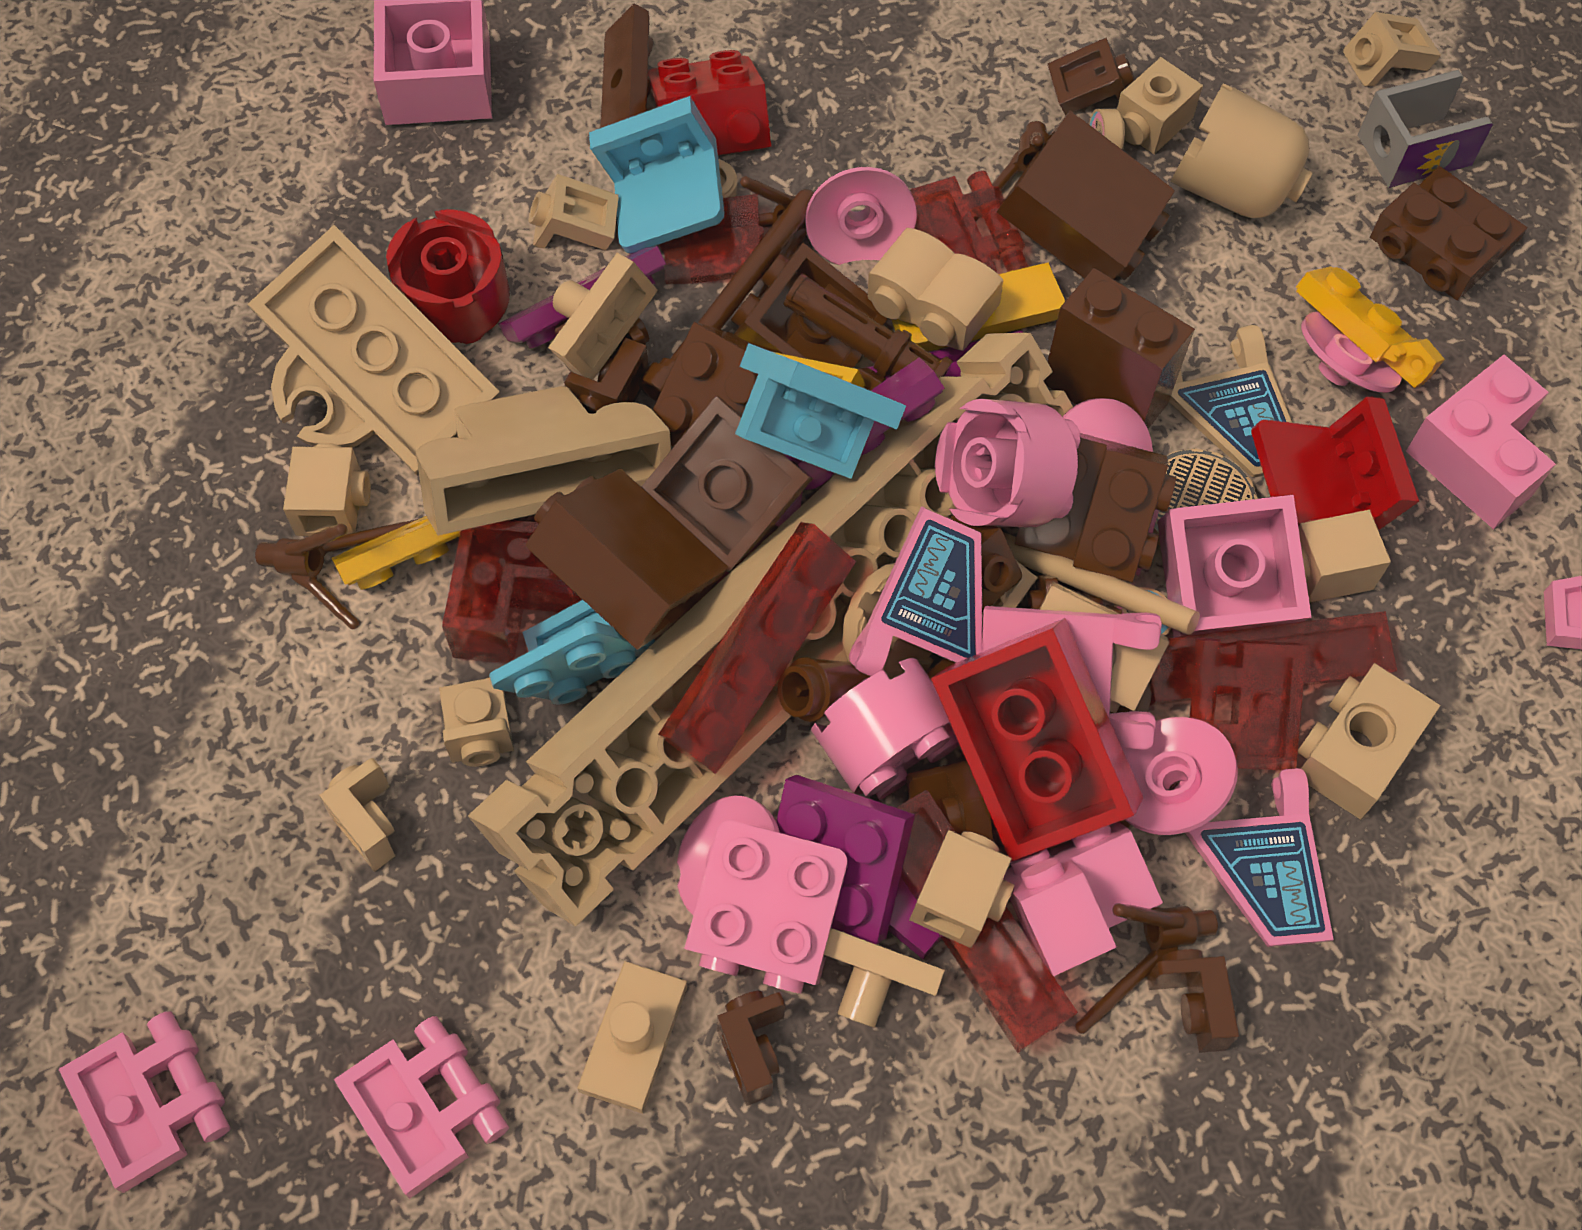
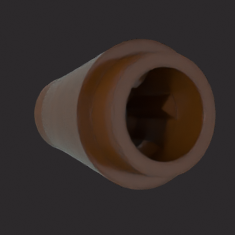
M799 658L782 671L777 685L778 698L783 709L789 715L804 721L813 722L826 716L824 712L834 702L871 676L858 671L851 662Z

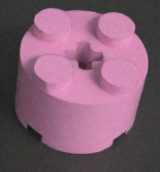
M976 399L967 402L960 408L966 411L959 417L956 423L948 422L937 445L935 473L940 492L949 493L956 509L949 508V510L958 520L973 526L1037 527L1053 519L1063 518L1069 513L1073 504L1072 491L1076 482L1078 468L1077 449L1080 444V432L1078 426L1072 420L1064 419L1055 409L1044 404Z
M916 658L900 661L899 663L905 673L891 680L884 670L867 678L844 694L824 712L830 721L828 726L814 723L811 728L812 733L853 794H865L866 797L876 794L879 800L883 799L906 784V777L908 775L905 771L906 769L926 757L930 763H934L960 745L932 680Z

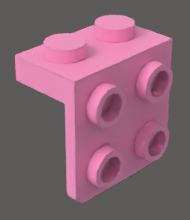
M726 820L722 822L716 830L684 949L702 954L699 966L725 974L737 976L740 964L766 971L763 984L801 994L804 982L813 985L819 984L826 960L823 956L848 864L845 853L834 847L737 821Z

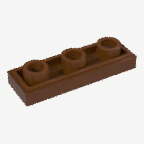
M635 3L605 32L600 128L646 112L647 98L651 91L650 78L648 77V58L653 48V38L649 36V11Z

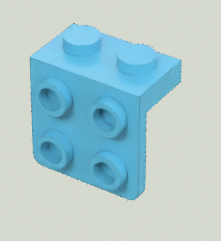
M690 96L589 132L590 149L614 182L615 194L619 195L617 207L618 239L625 252L634 253L643 248L652 247L714 226L723 220L724 205L716 138Z
M581 600L523 631L522 633L529 652L492 671L489 677L494 689L513 692L521 698L537 697L551 700V703L556 705L566 704L583 697L588 692L586 686L602 678L618 677L655 642V639L636 650L613 626L608 624L584 600Z

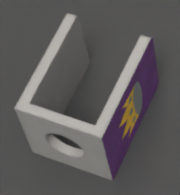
M1459 70L1376 91L1359 130L1358 137L1388 188L1427 178L1438 166L1450 172L1473 165L1493 126L1489 117L1479 118L1413 137L1407 130L1445 118L1464 79ZM1387 134L1390 139L1389 155L1384 151L1380 136Z

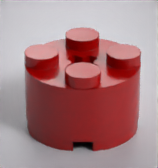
M453 209L434 211L436 218L419 224L416 217L405 223L395 233L389 243L386 259L391 283L451 343H474L480 340L486 332L501 320L509 304L510 288L500 244L487 222L469 212Z

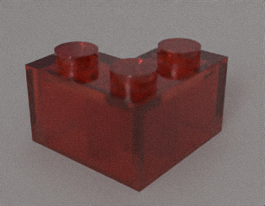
M506 520L461 530L442 623L453 658L509 663L515 660L523 609L561 612L583 600L525 546L539 524L537 522Z

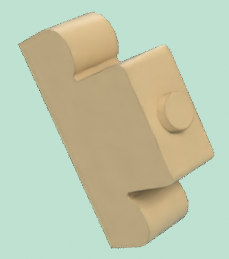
M560 386L459 406L454 409L458 438H441L427 442L416 451L424 513L436 534L442 535L534 515L553 494L562 492L564 495L573 492L586 478L594 476L596 479H599L620 468L637 484L642 486L671 451L670 430L651 408L639 403H613L600 408L594 414H590L569 388Z

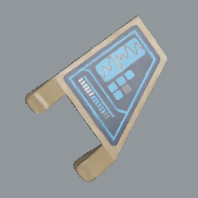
M1256 325L1239 328L1236 332L1238 339H1234L1230 343V348L1240 369L1184 382L1180 369L1169 400L1200 432L1252 478L1264 475L1251 434L1252 427L1263 419L1292 423L1268 363L1264 336L1260 327Z

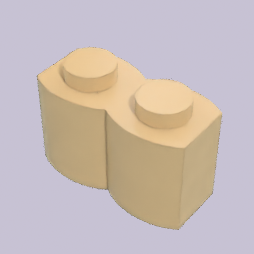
M906 228L869 272L868 299L883 316L893 320L899 319L907 323L916 324L922 334L933 344L964 350L999 306L1003 279L982 262L966 255L954 253L935 237L917 229Z

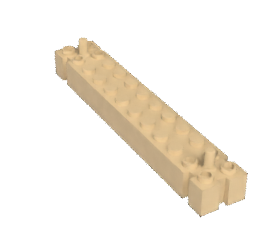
M1031 333L986 334L957 361L961 369V377L939 378L945 389L934 398L936 403L928 413L910 422H906L903 419L900 421L897 429L891 427L885 431L883 442L874 450L860 456L852 479L836 473L532 755L526 763L535 774L522 786H518L508 780L504 781L468 815L470 820L499 854L520 865L514 872L546 909L576 927L614 890L605 877L616 866L621 864L633 871L791 717L783 709L777 692L778 680L784 669L789 667L795 660L804 657L847 662L842 643L843 624L853 594L867 576L884 565L896 562L921 506L947 518L953 516L949 508L956 509L949 493L940 492L936 481L935 459L938 441L943 429L948 422H957L959 417L966 411L965 409H960L963 405L976 399L1039 403L1055 409L1062 417L1073 408L1064 391L1048 390L1043 380L1053 371Z

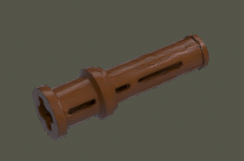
M804 273L795 281L786 296V300L783 302V306L808 319L826 333L875 363L873 369L883 378L893 376L919 357L936 373L938 378L945 377L953 363V360L947 356L940 360L912 342V334L905 329L903 331L897 329L893 332L880 325L865 313L821 287Z

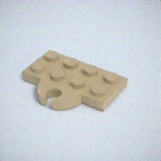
M335 225L248 303L251 310L288 346V349L276 364L271 384L274 407L280 420L285 424L293 419L296 406L304 397L319 396L327 403L325 418L316 425L304 426L297 435L301 441L310 446L320 443H332L341 447H356L376 434L417 475L419 471L416 451L420 446L436 439L458 437L455 408L498 399L501 396L500 391Z

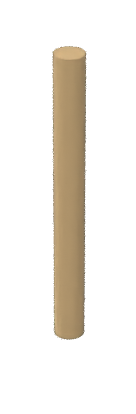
M1003 532L1016 561L1024 567L1044 575L1057 577L1060 582L1096 597H1101L1103 600L1134 613H1155L1160 616L1163 625L1187 635H1191L1198 625L1200 618L1198 611L1115 577L1073 567V560L1015 545L1016 537Z

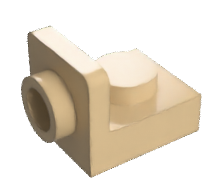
M1375 12L1343 51L1364 86H1375L1391 67L1428 71L1441 57V54L1417 18Z
M557 174L546 193L537 192L532 202L529 223L536 225L533 246L545 249L553 235L557 234L607 250L615 236L619 195Z
M490 678L439 687L445 730L442 731L443 739L452 763L462 761L467 766H484L496 762L500 758V753L514 751L505 692L494 689Z
M370 758L360 766L352 765L340 771L331 780L328 789L319 796L330 817L375 872L395 857L387 839L395 830L384 813L372 801L390 786L381 766L374 758Z

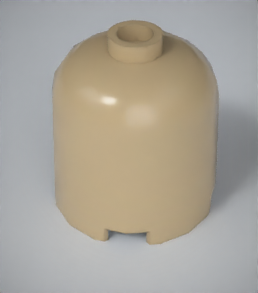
M1223 83L1199 129L1209 133L1205 141L1194 137L1170 182L1242 216L1249 218L1267 217L1276 212L1286 198L1297 202L1310 180L1313 172L1304 168L1310 151L1309 138L1304 129L1295 121L1238 89Z

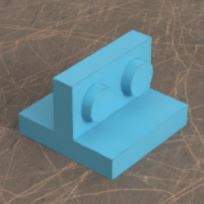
M748 343L739 367L754 372L758 376L735 434L746 440L852 479L874 421L897 429L906 405L798 361Z

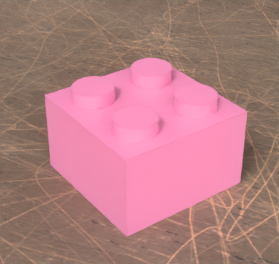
M374 0V84L385 125L492 119L490 36L483 0Z
M1294 495L1169 509L1157 521L1168 599L1200 613L1199 622L1191 635H1187L1172 628L1174 639L1291 627L1312 618Z

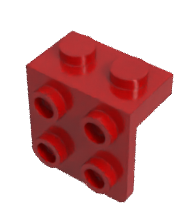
M723 50L712 53L709 56L710 60L689 63V60L686 58H670L660 61L657 64L658 68L648 70L651 91L657 108L690 96L716 138L718 155L771 147L765 83L749 56H741V53L736 50Z
M1365 397L1329 427L1263 419L1251 429L1270 497L1294 495L1298 527L1301 523L1370 510L1379 531L1419 502L1386 401L1383 398Z

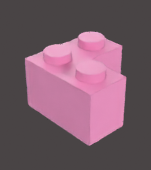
M1502 355L1425 418L1406 452L1494 529L1534 495L1556 465L1520 433L1549 392L1507 356Z
M1120 822L1073 838L1051 850L1046 848L1010 862L1012 867L1007 869L1003 880L1015 884L1009 898L1030 945L1053 976L1117 947L1109 928L1127 919L1113 914L1112 908L1115 904L1121 903L1148 909L1163 904L1131 830Z

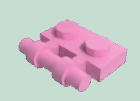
M171 1011L160 1013L147 1023L155 1043L137 1053L131 1038L122 1032L59 1068L114 1188L122 1193L188 1155L176 1132L187 1124L195 1122L206 1143L221 1138L231 1129L221 1110L225 1100L216 1082H207L195 1058L199 1048L189 1030H181ZM169 1070L181 1096L163 1106L150 1078L162 1071Z
M437 1016L424 1020L415 1028L414 1033L425 1050L407 1061L396 1042L391 1040L334 1079L397 1183L409 1199L469 1158L455 1136L457 1132L467 1125L474 1124L485 1143L489 1144L500 1138L509 1129L508 1124L497 1109V1106L500 1104L499 1097L489 1083H480L465 1060V1056L468 1053L467 1048L457 1034H448ZM439 1074L443 1076L458 1099L442 1111H439L423 1086V1083Z

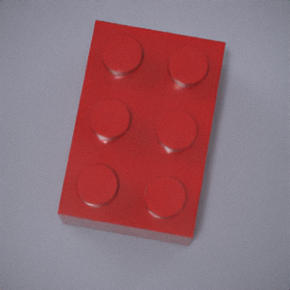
M1066 618L952 664L931 678L1007 855L1012 858L1010 862L1130 818L1136 814L1144 799Z

